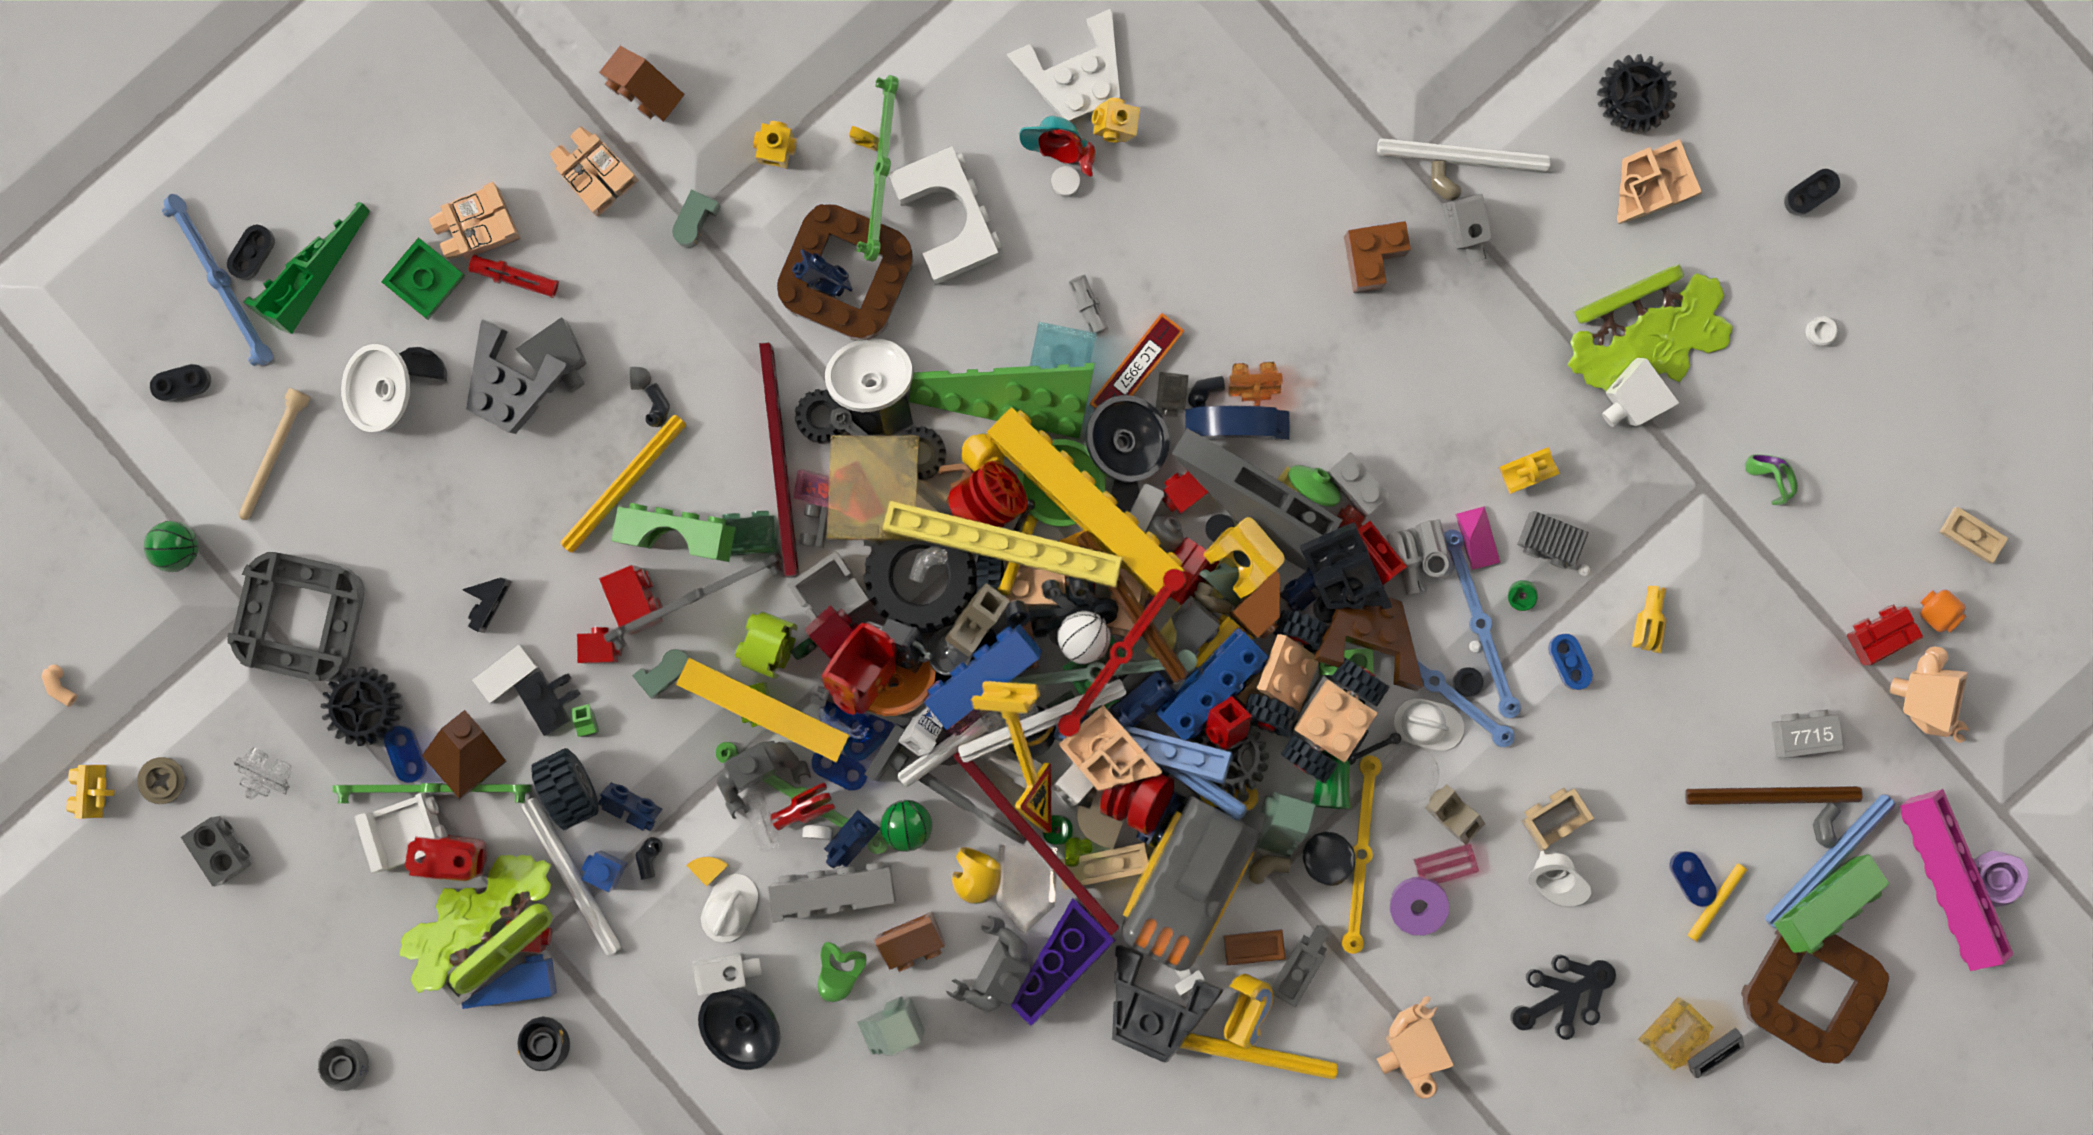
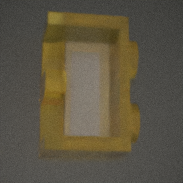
M1677 997L1638 1040L1665 1066L1674 1071L1687 1062L1690 1057L1689 1054L1697 1046L1704 1044L1708 1040L1710 1032L1714 1027L1688 1002Z

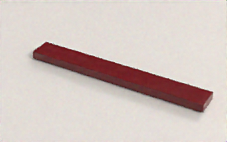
M769 342L759 343L785 577H798L799 567L774 347Z
M959 751L953 755L955 760L1107 932L1113 935L1119 929V925L974 761L965 763L961 759Z

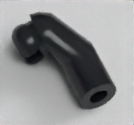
M655 383L645 389L646 394L653 403L645 420L651 427H660L667 420L670 403L658 384Z
M656 837L646 839L635 854L641 880L655 877L652 861L663 849L662 841Z

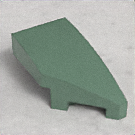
M1222 563L1212 572H1209L1207 569L1200 572L1199 575L1226 600L1230 601L1233 606L1236 607L1243 599L1233 590V586L1239 579V571L1236 567L1231 568L1226 563Z

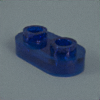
M828 701L824 708L821 706L819 708L818 715L820 721L850 735L848 740L853 743L865 742L873 732L872 721L865 714H858L856 712V714L852 715L846 713L836 704ZM836 708L835 714L829 716L830 710ZM855 722H859V726L852 730V725Z
M870 714L849 734L850 736L843 748L845 755L854 761H862L868 758L886 741L894 729V723ZM877 720H881L885 725L881 732L874 729V723ZM855 741L862 742V751L856 752L853 750L852 745Z
M395 726L391 732L387 731L384 744L397 778L405 783L421 780L426 773L427 765L422 757V751L414 731L407 726ZM400 735H404L406 738V743L403 746L398 743ZM411 762L416 765L414 773L408 771V765Z
M816 752L814 753L811 766L813 771L820 777L850 791L858 790L865 785L868 777L864 774L867 769L862 763L841 753L837 762L832 761L831 767L825 768L822 765L824 756ZM850 770L858 772L859 777L856 781H851L848 778Z
M1689 851L1675 853L1670 859L1669 868L1686 899L1691 904L1699 907H1705L1713 903L1717 895L1716 886L1700 858ZM1689 861L1691 863V869L1685 872L1683 870V864L1684 862ZM1700 887H1705L1706 889L1704 897H1699L1698 895Z

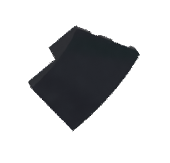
M1355 522L1300 545L1301 551L1313 574L1316 587L1327 609H1342L1345 607L1363 609V606H1382L1383 609H1389L1392 607Z

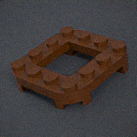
M819 204L806 215L778 278V297L785 308L796 317L799 316L847 336L854 341L872 339L883 333L887 328L888 320L907 276L912 271L914 260L909 241L901 232L881 224L879 235L880 252L878 256H881L882 260L861 308L851 306L809 288V284L796 278L795 273L792 271L793 266L797 262L801 263L803 261L801 249L811 254L817 253L822 256L826 244L832 236L855 246L860 241L866 244L868 242L870 218L838 205Z
M1777 929L1774 933L1777 937L1749 985L1744 984L1741 995L1743 996V1007L1747 1018L1754 1025L1816 1061L1833 1064L1841 1063L1852 1053L1887 991L1889 974L1875 957L1835 934L1830 937L1827 936L1822 940L1823 946L1809 954L1854 981L1827 1029L1824 1031L1777 1003L1807 952L1793 953Z

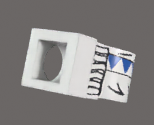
M923 703L898 742L918 756L931 753L943 725L926 704Z

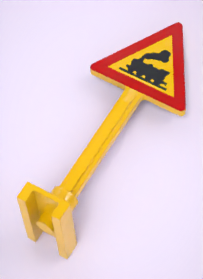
M984 681L982 684L984 693L982 696H973L971 701L974 709L1001 711L1003 719H1006L1027 784V788L1015 804V808L1044 833H1051V763H1044L1036 774L1018 716L1020 713H1028L1040 696L1038 686Z

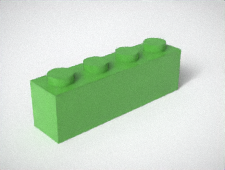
M1870 854L1853 857L1776 920L1774 925L1793 953L1815 952L1823 946L1822 940L1827 936L1830 937L1837 934L1843 929L1842 924L1846 920H1851L1863 912L1861 907L1882 896L1881 890L1890 883Z

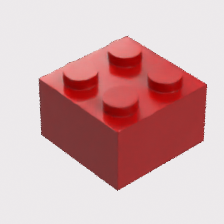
M630 565L599 578L618 627L624 626L663 607L658 597L655 598L650 588L654 584L647 570L644 571L641 567ZM661 617L627 634H635L664 621Z

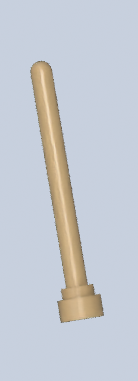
M292 388L288 389L284 397L287 408L240 509L239 517L241 520H248L251 517L298 411L302 412L303 407L307 408L311 396Z

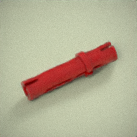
M474 254L469 263V272L492 278L493 282L498 284L504 282L549 296L550 298H554L558 290L559 281L508 266L507 262L502 260L496 262ZM489 267L502 272L509 273L510 276L489 270ZM518 277L537 282L539 285L520 280Z

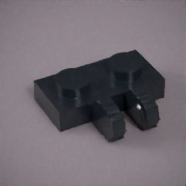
M538 671L514 685L543 736L549 735L571 721L563 706L580 696V691L578 689L571 690L560 699L554 693L555 689L569 683L572 679L569 673L564 674L549 684L543 672Z

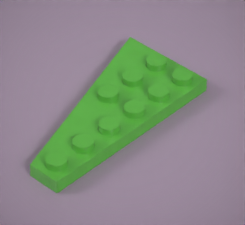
M1085 363L1084 367H1069V364H1059L1057 368L1042 369L1039 366L993 368L992 372H978V369H967L966 373L951 374L949 371L914 372L908 402L998 421L1012 407L1016 412L1019 410L1023 411L1031 419L1032 423L1030 425L1036 430L1079 439L1095 363Z

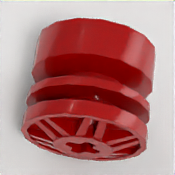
M988 461L971 474V477L964 479L952 488L948 495L949 507L953 516L1003 528L1005 523H1009L1023 513L1028 504L1027 494L1020 480L1007 466L998 461Z
M1160 773L1156 776L1104 789L1100 802V812L1109 817L1113 815V819L1119 822L1127 817V825L1149 835L1155 829L1173 795L1174 780Z

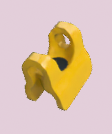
M1250 517L1244 518L1235 527L1226 529L1203 554L1211 565L1222 558L1231 559L1236 564L1239 571V579L1233 586V590L1240 598L1255 591L1285 560L1279 548L1255 520Z

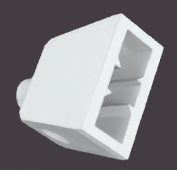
M1636 358L1607 389L1606 395L1613 405L1605 410L1602 416L1611 427H1614L1622 419H1625L1629 425L1638 426L1674 407L1679 402L1650 362L1645 358Z
M1073 762L1053 783L1051 790L1072 808L1081 801L1094 785Z
M740 954L692 961L698 996L746 986L745 978L762 975L759 958L742 961ZM726 968H735L734 976H723V971Z

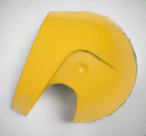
M969 847L960 848L956 858L963 867V872H954L952 874L954 891L959 898L967 903H985L992 899L999 890L1002 867L995 859L981 851Z

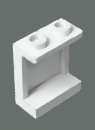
M419 793L414 798L372 813L365 812L354 816L371 873H380L404 865L407 846L411 841H414L415 836L434 839L448 837L444 826L439 824L437 801L434 797H431L430 793ZM418 851L415 854L416 860L426 857L422 851Z

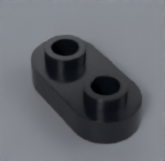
M1821 169L1786 193L1784 197L1785 208L1789 213L1796 216L1807 214L1838 192L1840 188L1839 176L1831 169ZM1819 181H1823L1826 184L1825 190L1819 188ZM1795 197L1801 198L1802 206L1795 204Z
M262 225L249 226L227 259V269L230 274L241 280H249L255 277L274 247L275 237L273 233ZM263 236L264 243L258 246L257 239ZM248 261L249 267L243 271L241 265L243 262Z
M189 364L156 374L150 382V391L156 399L172 402L204 393L211 384V376L206 368L197 364ZM195 373L196 381L190 383L189 377ZM167 381L168 388L162 391L161 384Z

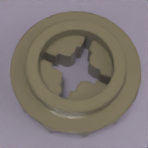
M157 757L147 761L141 767L137 777V785L141 795L149 802L166 804L176 800L180 793L185 790L184 780L186 776L183 774L182 766L173 761L172 758ZM157 773L160 775L171 774L166 780L168 788L164 785L154 787L159 781Z

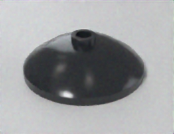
M1131 395L1112 397L1101 403L1092 412L1087 422L1085 441L1089 456L1102 473L1114 480L1125 483L1145 480L1154 475L1167 458L1170 437L1166 422L1159 411L1142 398ZM1118 438L1123 441V448L1117 444Z
M735 988L711 993L703 1001L698 1014L699 1031L705 1045L716 1058L736 1069L754 1070L763 1067L775 1056L780 1045L779 1024L771 1008L759 996L746 989Z

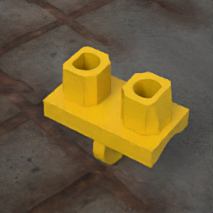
M1549 447L1498 467L1509 494L1560 474Z
M78 765V768L69 770L68 781L71 785H77L76 796H70L67 800L66 811L75 814V818H103L105 797L115 796V789H106V765Z

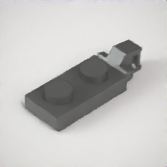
M1317 925L1310 938L1303 935L1301 940L1297 942L1271 986L1273 995L1293 1007L1297 1006L1325 958L1324 954L1327 948L1322 946L1329 934L1327 930Z

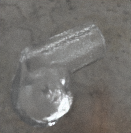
M932 546L918 553L915 557L909 579L923 584L927 568L935 564H945L948 558L947 552L939 546Z

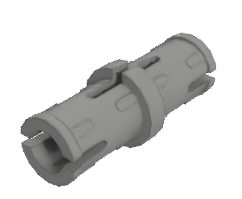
M1086 275L1078 276L1069 281L1068 283L1078 303L1077 309L1079 313L1082 312L1091 336L1108 329L1098 306L1100 304L1099 299L1095 298Z

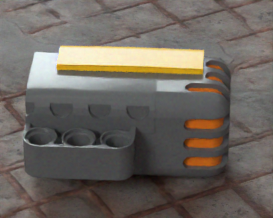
M1189 795L1181 812L1176 811L1169 821L1162 838L1156 845L1122 911V914L1126 916L1121 927L1125 942L1130 947L1173 970L1186 971L1191 968L1198 955L1201 956L1224 914L1254 855L1253 849L1262 833L1200 799Z

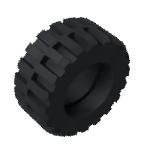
M889 532L881 534L882 537L877 542H874L870 555L866 558L864 565L866 566L865 574H863L867 590L866 594L877 613L886 621L891 619L912 628L916 627L920 633L934 632L946 625L952 624L974 597L975 588L977 587V568L972 553ZM915 549H927L937 553L944 560L948 568L949 579L945 591L938 599L927 604H914L902 598L897 592L893 581L894 568L898 560L907 552Z

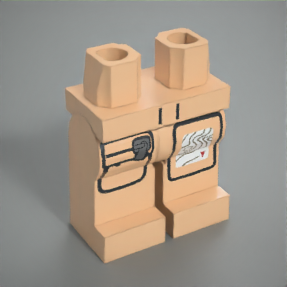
M580 126L570 136L579 147L569 154L562 145H559L550 153V156L557 165L555 169L598 217L616 201L615 197L597 179L598 175L618 197H621L639 180L595 133L592 135Z
M494 182L484 185L483 189L456 199L450 204L446 203L440 206L442 212L429 218L430 224L437 235L448 230L453 235L452 239L440 243L442 252L448 260L460 256L467 260L472 258L474 254L478 255L520 239L500 189Z

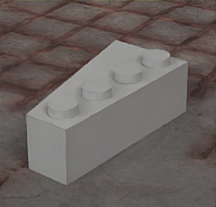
M883 861L866 864V869L855 871L854 866L837 868V874L826 875L825 870L808 872V878L796 879V874L778 877L779 882H775L768 887L773 923L784 921L783 918L790 916L801 919L817 915L818 912L831 914L846 911L847 908L861 909L892 904L896 901L891 866L884 867Z

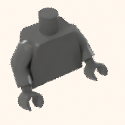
M767 741L761 742L724 762L725 770L717 776V785L726 801L725 805L731 817L736 819L734 814L739 809H743L745 813L748 812L744 801L738 796V793L786 767L791 769L793 779L797 784H801L800 776L807 775L811 778L806 761H799V758L785 743Z
M989 915L987 917L992 921L991 928L984 925L981 928L985 933L999 936V939L972 989L970 990L969 986L961 981L953 979L952 982L956 983L958 988L954 993L947 991V994L958 1001L966 1000L968 1004L986 1012L997 1009L1002 1003L1010 1006L1030 970L1026 957V943L1009 928H1005V922L1002 919Z

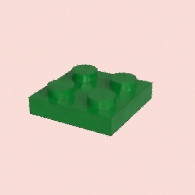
M418 237L381 282L425 319L429 320L466 275Z

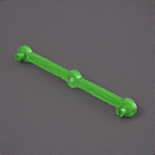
M888 75L886 79L878 77L875 82V87L882 89L884 99L877 160L873 169L875 179L868 242L866 244L860 241L857 245V252L864 253L865 260L871 262L877 259L880 252L879 235L885 181L891 167L888 154L894 100L899 84L898 77Z
M731 742L719 744L715 751L716 757L721 763L739 754L736 745ZM775 774L763 780V782L789 796L791 800L792 797L809 789L807 787L796 788ZM835 810L821 815L840 828L849 820ZM877 832L868 842L867 848L874 854H881L888 848V844L881 832Z
M421 783L418 785H332V793H337L338 804L349 803V795L352 792H453L447 784ZM479 784L470 792H513L515 794V803H525V794L531 792V784Z

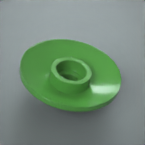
M1295 465L1289 470L1288 477L1292 485L1311 501L1323 506L1333 507L1341 500L1338 488L1330 480V475L1321 468L1314 469L1304 465Z

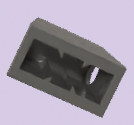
M562 317L516 348L517 352L537 372L547 353L573 366L571 371L567 375L563 374L556 382L558 384L563 381L570 393L578 390L585 384L577 370L587 364L586 359L569 323Z

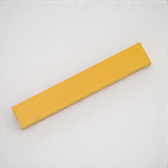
M688 658L676 685L835 762L838 761L850 736L692 658Z

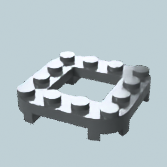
M266 552L256 557L249 565L246 564L242 575H245L233 631L228 633L227 642L230 644L232 652L240 661V664L249 668L307 679L308 681H327L337 678V674L345 670L350 660L364 600L362 579L346 567L278 552ZM278 583L331 594L318 651L265 640Z

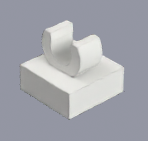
M1189 969L1186 971H1176L1181 982L1174 985V987L1185 1001L1191 995L1195 980L1207 981L1200 970L1191 974Z

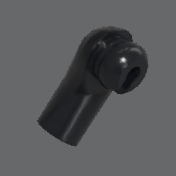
M1223 376L1196 381L1188 395L1189 405L1192 408L1205 407V402L1211 392L1225 390Z

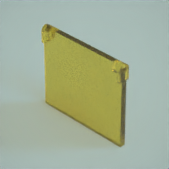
M831 436L827 540H916L885 532L882 529L890 501L917 507L919 436Z

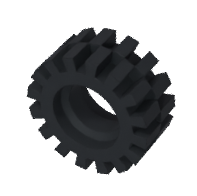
M815 389L812 393L810 391L806 393L803 399L800 398L798 401L799 405L795 408L796 416L794 417L799 431L812 442L824 444V442L831 443L834 439H839L842 436V432L846 431L845 429H836L831 423L821 428L815 426L811 421V412L817 406L824 405L832 411L836 408H844L833 400L828 390Z
M914 426L909 430H904L902 435L898 436L895 440L893 457L901 465L913 467L918 472V480L932 478L933 475L938 474L940 467L944 466L946 462L945 444L940 435L933 429H928L925 426ZM923 442L930 447L931 457L926 463L915 464L909 459L908 452L914 443ZM905 472V473H904V475H906V476H908L909 478L912 479V474H911V473H909V472Z

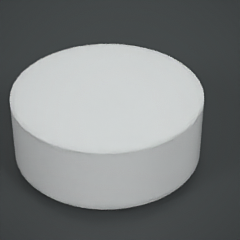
M1062 166L1056 169L1051 178L1054 192L1063 197L1074 195L1080 187L1078 172L1069 166Z
M1820 316L1811 320L1806 327L1808 341L1819 347L1832 343L1838 334L1836 323L1826 316Z
M807 825L803 827L802 838L832 840L833 829L824 826Z

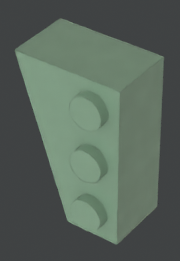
M1272 791L1271 797L1265 796L1261 813L1265 814V818L1261 828L1262 834L1256 848L1291 857L1292 850L1297 849V843H1301L1308 833L1315 804Z
M902 996L887 1002L884 1010L857 1022L870 1053H877V1055L882 1053L884 1055H894L921 1042L925 1031L911 998L903 1000Z

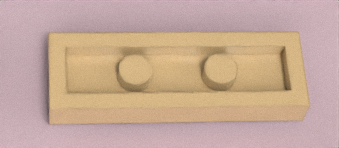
M1144 842L1113 848V850L1107 849L1060 859L1083 886L1141 874L1148 863ZM1062 881L1063 890L1069 889V887Z

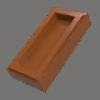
M1282 929L1223 935L1227 966L1286 959Z

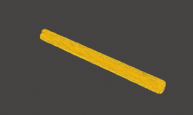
M673 415L561 540L560 544L563 548L573 553L686 427V423L678 415Z
M1193 1033L1188 1036L1180 1047L1182 1049L1332 1080L1336 1078L1338 1072V1065L1334 1062L1256 1046L1246 1049L1231 1041Z

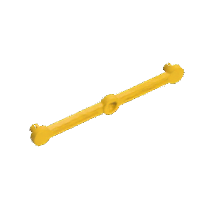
M1372 755L1363 757L1359 762V770L1363 774L1357 842L1353 845L1356 861L1353 872L1348 932L1343 935L1341 940L1343 949L1351 954L1360 952L1364 946V939L1359 933L1366 864L1373 857V852L1368 843L1375 776L1380 773L1382 768L1380 760ZM1360 849L1366 852V856L1363 859L1357 857V852Z

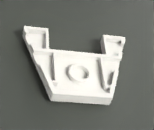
M1110 9L1086 19L1097 48L1049 69L1042 70L1031 44L1007 54L1009 62L1038 90L1057 114L1070 122L1093 113L1098 105L1109 98L1120 99L1113 19Z

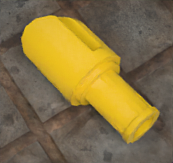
M1659 586L1647 587L1644 610L1637 614L1632 647H1641L1642 650H1652L1654 653H1661L1667 618L1662 614L1667 589L1661 587L1659 590Z

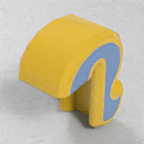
M1244 973L1238 975L1229 986L1240 993L1225 1024L1224 1036L1225 1039L1248 1049L1256 1044L1261 1035L1259 1026L1271 1009L1273 990L1269 983Z

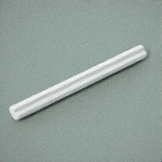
M1379 139L1377 144V154L1380 156L1428 161L1442 160L1448 163L1535 172H1547L1550 167V157L1547 155L1392 139Z
M1118 679L1108 683L1088 711L1125 696L1126 690L1122 681ZM1084 694L1020 720L1025 738L1057 725L1062 716L1071 714ZM1008 726L959 746L958 751L963 762L967 763L1012 744L1013 741Z
M1046 685L1038 686L1039 692L1046 688ZM986 710L934 747L931 753L921 756L898 773L899 781L905 787L912 785L958 752L959 746L975 740L1003 720L1001 711Z
M536 798L527 800L522 804L523 811L605 954L611 955L621 948L619 941L584 880H582L580 873Z

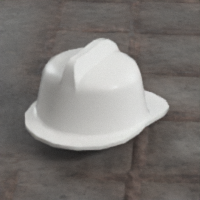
M1411 699L1404 702L1395 714L1394 726L1397 733L1401 735L1404 741L1412 745L1445 751L1455 747L1464 734V723L1461 715L1454 708L1442 703L1426 699Z
M1547 850L1540 852L1534 869L1528 875L1529 884L1557 905L1574 907L1586 902L1591 895V886L1576 872L1572 860L1564 854L1550 853Z
M731 874L717 882L701 914L702 928L707 936L714 941L725 943L732 942L742 935L758 902V890L753 881L744 875Z

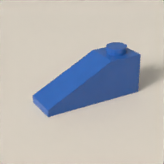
M543 954L525 956V962L514 966L464 1001L462 1009L549 997L556 994L553 959H543Z

